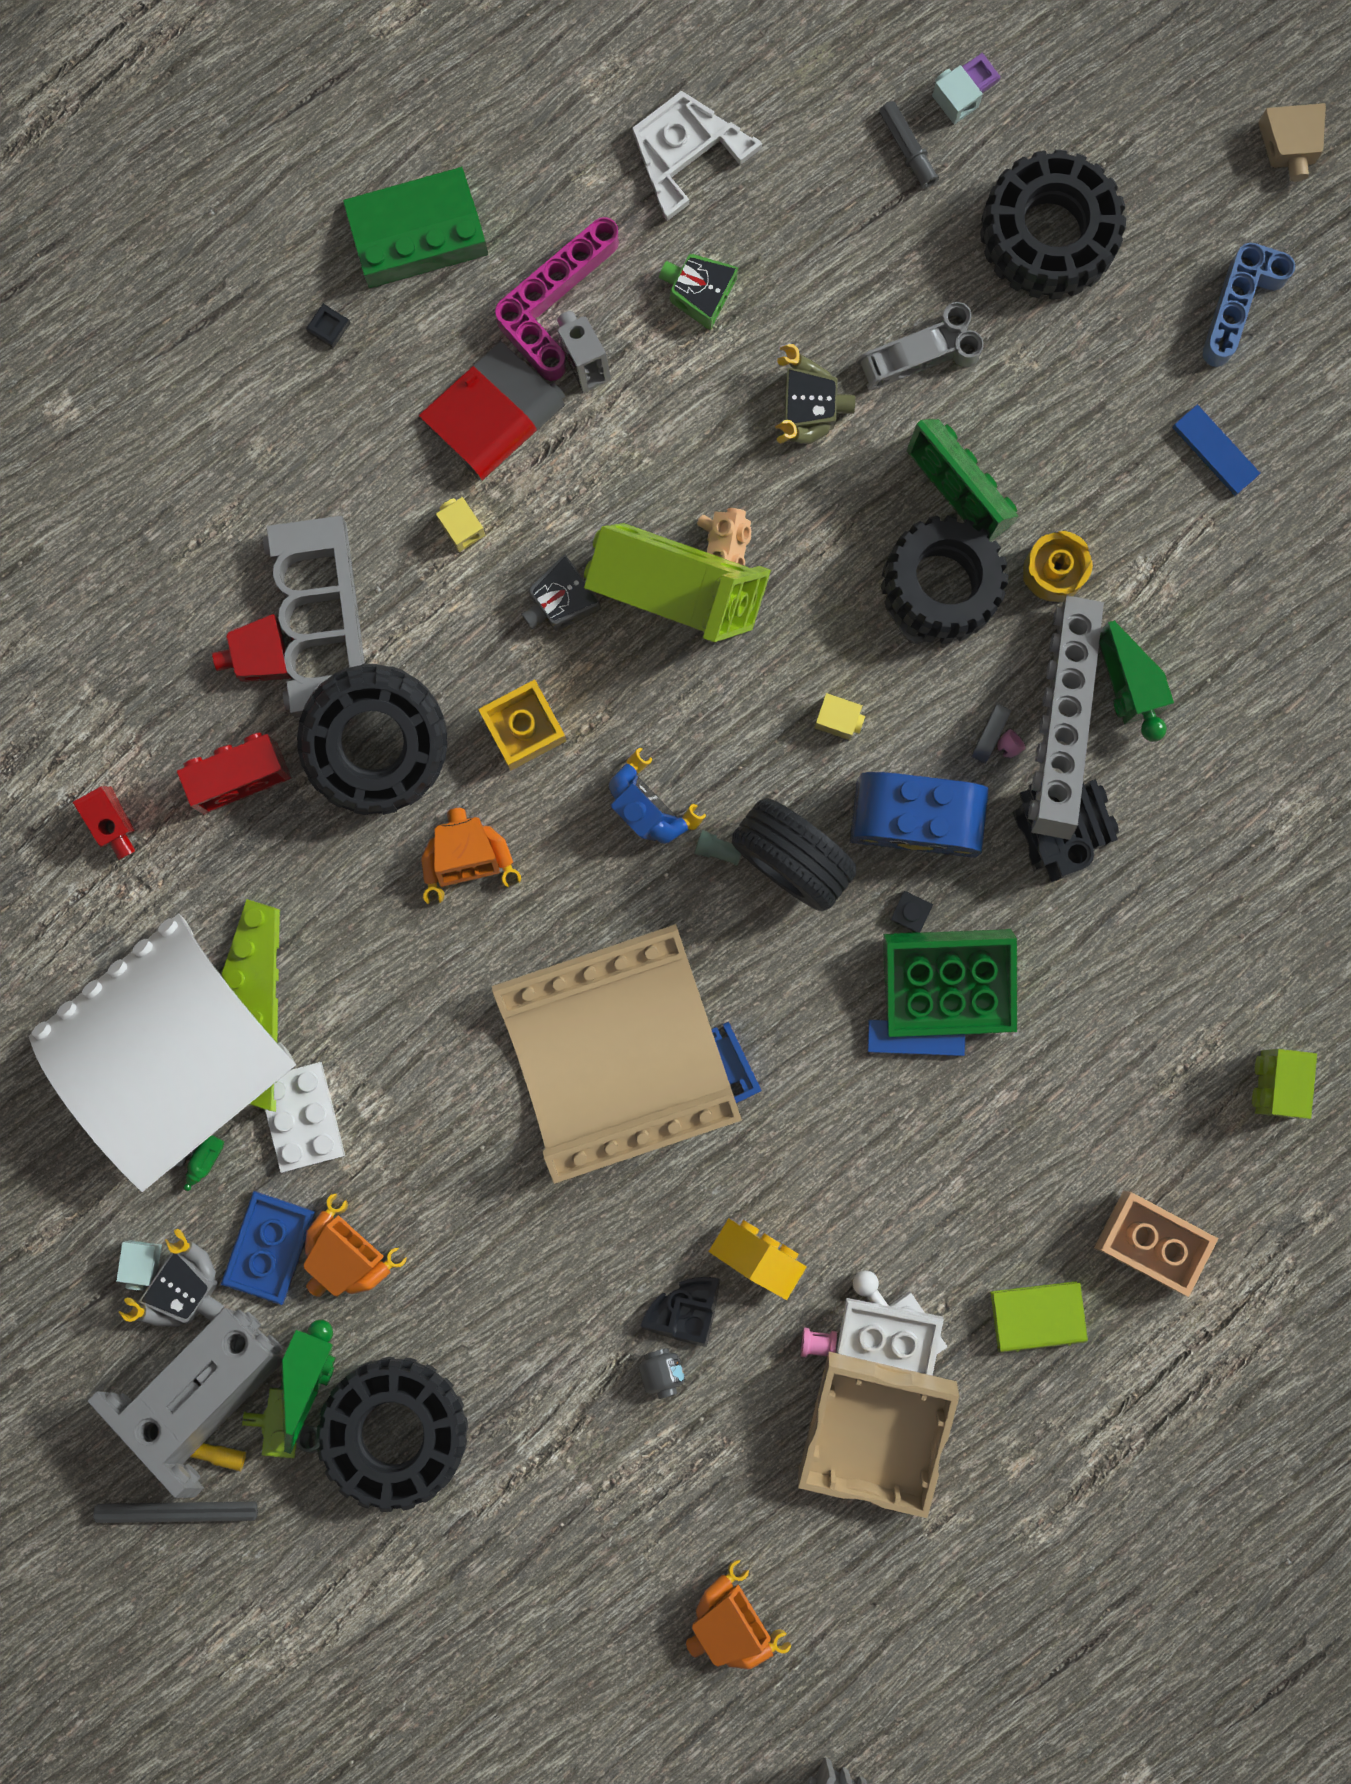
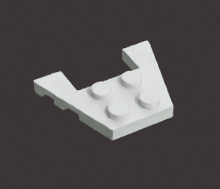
M680 91L633 127L634 138L664 218L667 221L689 205L688 197L672 177L720 141L739 165L762 149L760 140L754 136L753 138L740 131V127L732 122L727 123L714 114L713 110L683 91Z

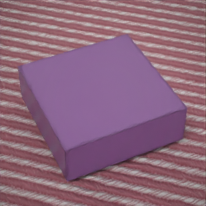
M983 53L962 66L982 93L1000 80V75Z

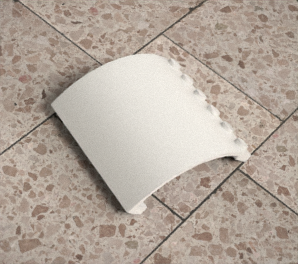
M179 913L173 918L165 920L148 939L139 941L131 953L122 960L120 959L112 963L104 975L98 980L89 982L84 987L82 993L72 1001L62 1004L54 1016L46 1022L39 1023L28 1036L42 1070L64 1104L98 1147L141 1192L145 1191L296 1066L289 1051L281 1042L277 1043L222 978L193 937L194 934L187 921Z

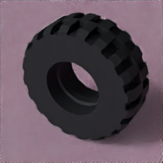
M1055 149L1054 153L1047 154L1043 150L1034 152L1031 159H1027V157L1018 159L1013 163L1012 169H1005L998 177L997 183L992 187L981 218L983 225L980 230L981 242L986 244L984 254L989 263L994 262L996 266L994 272L1000 279L1005 277L1010 281L1011 288L1018 292L1020 289L1030 292L1029 296L1034 298H1040L1041 295H1049V299H1061L1064 293L1074 296L1081 293L1085 286H1093L1099 281L1102 274L1109 269L1123 241L1122 235L1126 229V217L1122 215L1125 203L1123 197L1116 194L1118 186L1114 179L1111 177L1108 179L1104 175L1105 169L1098 163L1093 165L1086 161V156L1078 153L1076 156L1069 155L1066 150ZM1049 203L1062 206L1076 218L1080 227V238L1076 242L1063 247L1045 245L1034 238L1029 232L1025 223V213L1030 208L1039 204Z
M385 1357L374 1362H367L349 1373L335 1386L321 1409L320 1424L316 1430V1438L319 1439L320 1445L317 1449L319 1460L324 1461L327 1468L325 1474L329 1481H335L341 1488L339 1492L346 1498L351 1496L358 1500L357 1505L367 1509L370 1506L377 1507L380 1512H392L393 1509L400 1508L405 1511L415 1508L417 1504L428 1502L442 1488H445L460 1465L467 1445L466 1436L468 1430L467 1417H465L463 1411L464 1404L461 1397L457 1396L452 1389L453 1384L447 1378H442L436 1373L437 1369L428 1364L425 1366L417 1363L416 1359L407 1357L404 1359ZM390 1402L403 1404L413 1410L422 1423V1445L417 1454L404 1463L388 1464L375 1458L364 1444L362 1437L364 1421L367 1415L381 1404Z

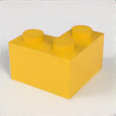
M728 1218L708 1252L749 1280L787 1300L807 1266L796 1260L799 1254L784 1244L778 1249L781 1243L765 1233L760 1238L757 1236L760 1229L743 1220L741 1224H738Z

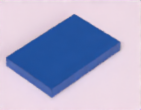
M253 1191L221 1285L283 1305L305 1245L306 1232L313 1222L316 1211L258 1191Z

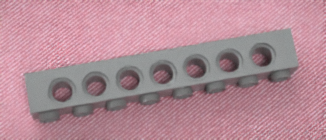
M1067 595L1062 607L1057 606L1054 612L1053 625L1057 626V633L1052 634L1049 652H1054V658L1049 660L1046 671V679L1051 681L1050 688L1046 687L1042 701V706L1047 707V713L1042 715L1039 726V734L1044 735L1043 743L1038 744L1035 762L1040 763L1039 771L1034 773L1031 788L1037 792L1036 799L1031 800L1028 811V819L1033 820L1032 833L1070 840L1078 826L1104 602ZM1061 713H1066V714L1069 715L1070 717H1066V716L1062 715ZM1057 740L1063 741L1067 745H1062ZM1053 768L1060 769L1063 773H1058ZM1050 796L1057 798L1060 802L1051 800Z

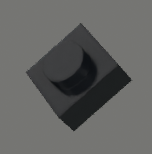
M904 891L890 921L915 933H920L933 904Z

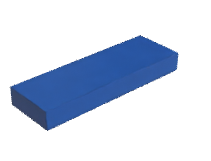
M1198 404L1173 425L1172 428L1234 496L1261 474Z
M868 1020L867 1052L965 1056V1034L888 1037L887 1020Z

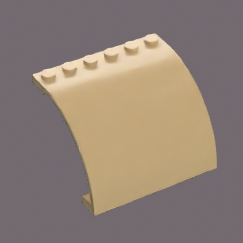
M676 924L492 986L493 995L509 1032L530 1094L545 1146L543 1156L554 1184L742 1121Z

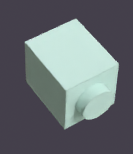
M961 65L953 71L947 69L942 72L935 80L932 97L954 125L976 110L983 96V93Z
M132 1240L122 1242L116 1282L126 1283L125 1288L143 1291L146 1286H150L158 1273L162 1245Z

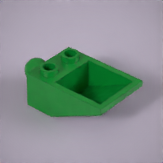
M1115 620L1110 621L1100 631L1099 646L1116 697L1113 700L1116 715L1118 718L1122 717L1124 725L1144 719L1141 725L1142 736L1150 742L1160 741L1166 735L1167 726L1164 720L1156 715L1161 714L1174 704L1165 672Z
M319 1319L312 1322L308 1327L307 1334L296 1330L282 1359L281 1387L284 1452L291 1454L321 1385L327 1386L335 1369L333 1365L336 1357L332 1356L333 1344L329 1343L333 1337V1327L326 1320Z

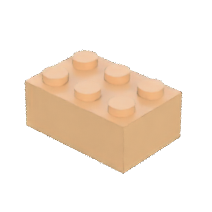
M1123 1190L1094 1248L1177 1293L1189 1297L1219 1238L1144 1198Z

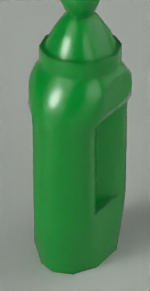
M211 1135L196 1148L187 1165V1184L183 1186L185 1191H190L191 1186L197 1184L209 1174L224 1147V1140Z

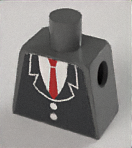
M565 554L530 587L529 594L535 604L521 613L531 629L547 619L552 628L558 631L601 610V605L594 593L584 588V579Z

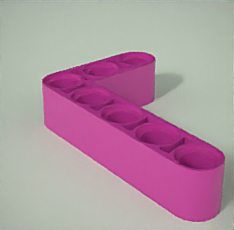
M602 217L591 223L496 305L495 313L499 329L546 380L555 381L565 374V356L562 348L537 322L536 318L617 250L619 245L618 226L611 218ZM606 232L611 234L612 238L602 241L597 236ZM579 252L589 255L584 261H578L573 258ZM555 272L565 274V277L560 281H554L550 278ZM531 292H538L542 295L537 301H530L526 298ZM507 312L518 314V317L513 321H506L502 318ZM533 334L539 337L538 341L534 344L523 342L527 335ZM551 357L557 358L560 361L555 367H546L543 364L546 359Z

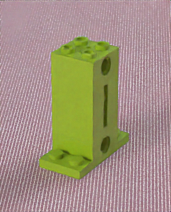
M625 523L602 526L601 530H598L595 534L593 558L588 562L584 571V578L586 579L585 589L704 631L703 638L712 642L721 641L753 630L771 572L770 569L762 566L749 568Z

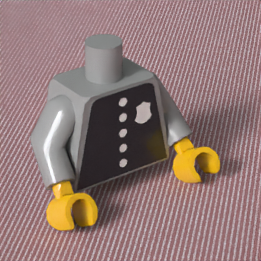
M175 1229L174 1233L180 1240L177 1243H170L165 1239V1243L172 1253L139 1300L143 1305L139 1306L132 1298H126L124 1302L127 1305L133 1306V1309L129 1313L118 1311L119 1315L128 1322L137 1319L154 1326L179 1327L184 1323L192 1322L198 1313L212 1321L225 1306L210 1297L218 1282L214 1279L216 1271L208 1253L192 1241L186 1240L184 1233L180 1229Z

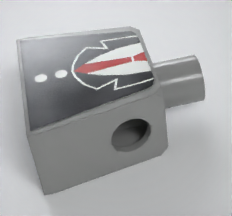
M573 311L562 313L557 318L560 326L557 330L560 345L582 392L585 393L611 380L607 355L587 317L577 319Z

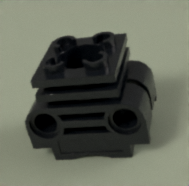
M1096 779L1087 782L1085 785L1084 783L1082 784L1078 826L1070 840L1031 832L1033 820L1028 819V811L1031 800L1036 799L1037 792L1031 789L1032 784L1028 785L1029 788L1026 791L1019 793L1023 804L1012 812L1018 828L1027 840L1029 848L1028 857L1033 871L1046 868L1051 883L1072 876L1088 867L1093 861L1096 849L1104 848L1118 840L1116 836L1119 833L1118 824L1113 815L1109 817L1105 803L1108 802L1107 794L1102 785L1098 786ZM1068 851H1071L1075 854L1077 859L1076 863H1073L1069 859Z

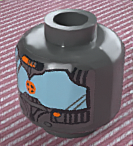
M669 1348L643 1355L645 1360L639 1364V1372L645 1392L657 1394L659 1399L677 1395L676 1388L685 1382L678 1354L670 1353Z

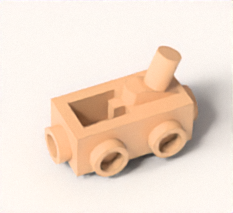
M728 508L727 512L715 511L713 520L706 515H702L698 519L697 525L709 532L707 553L745 566L744 555L746 545L751 540V521L745 518L746 511Z

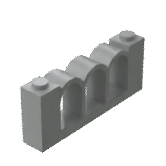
M343 516L267 526L268 536H263L265 554L270 555L275 563L273 566L275 583L286 597L279 608L278 619L281 628L292 640L285 651L284 660L286 670L294 680L287 681L288 691H283V701L285 709L290 710V713L295 718L301 717L305 704L318 686L332 676L307 678L298 675L295 668L296 659L304 649L346 642L349 668L365 664L347 523ZM335 556L338 577L337 586L301 591L286 587L284 582L285 573L293 563ZM341 600L344 629L310 634H298L291 630L290 617L297 607L307 603Z

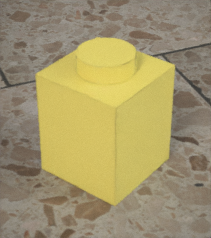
M463 497L457 501L455 498L448 500L440 506V511L436 513L439 523L459 552L486 536L482 525Z
M826 693L814 728L850 740L853 732L859 734L865 719V716L860 714L863 705Z

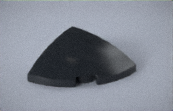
M715 1277L691 1278L679 1282L680 1288L667 1296L665 1293H661L647 1310L641 1328L672 1339L707 1347L717 1303L720 1279Z

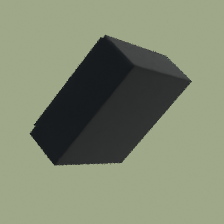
M323 303L306 327V330L309 334L334 348L350 325V321Z

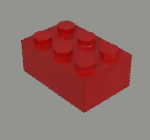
M259 732L244 738V743L236 747L226 745L214 750V756L202 760V757H197L183 763L184 768L177 770V774L190 806L204 815L292 779L278 743L268 734L262 735Z

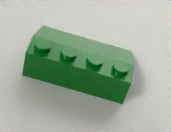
M463 167L343 200L369 289L488 255L485 237Z
M939 419L920 420L915 426L906 452L963 521L965 519L973 521V527L978 531L982 527L990 533L987 538L992 542L1016 522L1019 516L1016 513L1017 508L1008 497L1003 498L996 489V481L989 473H983L976 465L978 462L974 454L969 449L961 447L957 442L958 437L955 431L948 424L944 426Z
M1011 929L883 934L888 1037L1017 1032V937Z

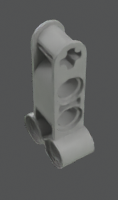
M953 302L945 308L941 323L860 355L856 362L862 365L869 382L867 384L868 390L883 387L951 359L961 367H971L976 364L983 350L984 343L979 333L967 330L972 316L969 307L962 302ZM958 316L962 319L963 324L953 325L949 322L948 318ZM970 344L974 347L975 352L966 354L961 350L960 346Z

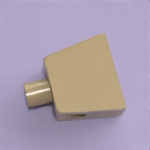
M1325 103L1266 108L1258 121L1271 166L1274 168L1288 167L1290 181L1297 182L1307 179L1309 177L1308 165L1315 164L1323 152Z

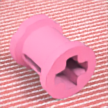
M804 1327L801 1357H807L808 1354L828 1356V1352L835 1353L837 1331H831L830 1334L812 1332L809 1328Z

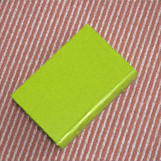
M1073 1281L990 1291L999 1353L1012 1351L1018 1353L1021 1350L1087 1343L1088 1337L1080 1282Z

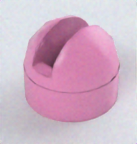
M1011 729L1005 732L998 739L997 743L999 751L1003 748L1006 750L1003 754L1004 757H1015L1026 748L1022 739Z

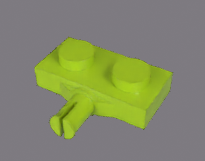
M270 1387L268 1406L264 1413L244 1412L242 1426L262 1427L261 1430L264 1437L262 1455L295 1458L297 1443H295L291 1454L284 1452L282 1388Z

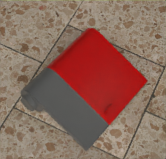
M500 341L418 416L459 455L470 472L478 480L483 481L565 406L562 400L565 398V395L555 383L549 385Z

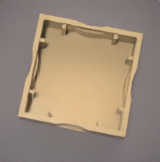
M828 1352L798 1471V1488L843 1499L865 1500L881 1508L928 1518L939 1476L940 1456L948 1441L959 1400L957 1381Z

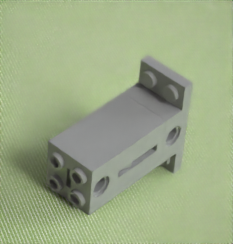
M224 1308L133 1401L124 1393L119 1395L113 1392L97 1391L88 1400L89 1404L175 1498H195L204 1489L198 1481L201 1478L198 1472L189 1464L184 1466L183 1463L282 1364L284 1356L280 1351L283 1347L273 1336L268 1335L266 1337L258 1329L261 1323L248 1311L244 1313L240 1309L235 1311Z

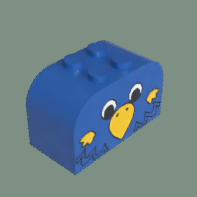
M861 773L856 782L850 843L976 858L982 853L989 788L964 781L898 773Z

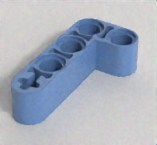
M1247 243L1240 247L1229 265L1204 344L1202 355L1207 364L1214 367L1223 366L1232 357L1238 347L1256 287L1274 291L1282 288L1295 271V262L1290 255L1256 243ZM1241 258L1250 259L1253 266L1245 265ZM1271 267L1280 269L1283 276L1274 274ZM1232 287H1240L1244 291V295L1236 294ZM1223 315L1233 317L1235 324L1227 323ZM1221 338H1226L1221 347L1222 352H1220L1219 345L1217 344Z

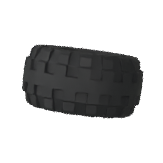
M362 664L350 668L347 667L336 672L322 682L311 694L299 720L297 732L298 754L301 766L309 782L330 803L339 808L351 810L355 814L383 813L385 815L397 812V810L405 806H411L421 799L427 790L434 785L440 775L446 757L447 728L437 700L418 679L393 666ZM367 711L381 712L393 718L399 725L403 734V748L399 757L391 765L376 770L364 769L353 764L345 755L341 741L343 730L346 724L360 713Z

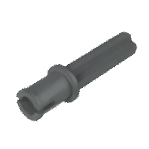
M894 101L885 103L879 109V113L906 158L905 165L911 167L922 189L932 186L939 180V176L935 173L926 157L928 154L927 150L921 148L897 104Z

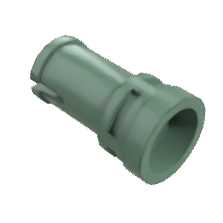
M701 831L694 854L708 858L712 856L733 863L736 866L738 865L741 854L732 843L718 839L716 835L707 831Z

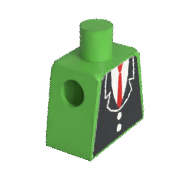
M689 254L682 268L666 261L659 274V279L673 285L670 291V302L705 328L711 330L737 280L738 268L702 256Z

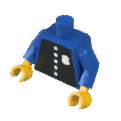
M638 748L627 759V764L616 773L609 783V790L614 798L610 806L642 839L666 844L685 833L688 829H697L706 817V814L697 816L693 813L698 805L692 804L682 818H678L637 776V773H640L652 762V757L647 761L641 759L639 752L642 751V748Z

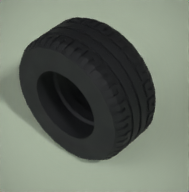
M769 798L759 800L752 810L748 812L746 818L741 821L740 827H737L732 834L733 846L745 859L789 894L818 911L830 909L856 875L855 863L835 842L800 815Z

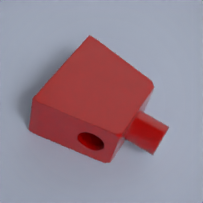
M274 614L228 632L226 635L229 649L212 653L216 671L234 668L235 675L241 682L292 678L286 670L284 660L286 648L280 622Z
M101 786L73 801L74 806L100 847L110 845L118 860L136 852L127 836L135 830L111 786ZM109 820L113 821L115 825L112 833L107 830Z

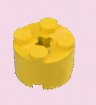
M1058 531L1042 536L1034 544L1025 559L1023 566V580L1036 596L1046 601L1063 602L1067 595L1074 596L1089 579L1093 568L1086 542L1078 535L1068 531ZM1056 562L1061 564L1060 571L1054 569Z

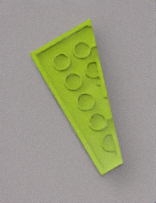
M246 899L221 976L251 1014L277 1042L278 998H276V981H279V969L276 968V953L279 948L280 909ZM274 1084L250 1104L276 1112Z

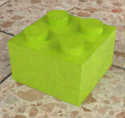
M1285 1049L1261 1050V1056H1257L1255 1062V1074L1259 1075L1258 1088H1254L1252 1093V1106L1256 1107L1255 1114L1293 1119H1311L1317 1053Z

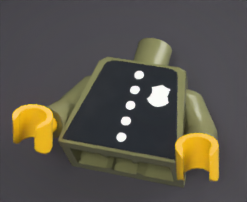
M788 344L780 347V350L786 352L787 357L777 359L780 366L790 364L792 367L787 368L784 421L775 426L776 429L783 430L784 434L777 437V442L781 444L790 440L791 442L809 445L826 436L830 430L834 429L836 413L854 414L855 395L837 394V378L831 376L829 371L814 361L799 354V350L794 344Z

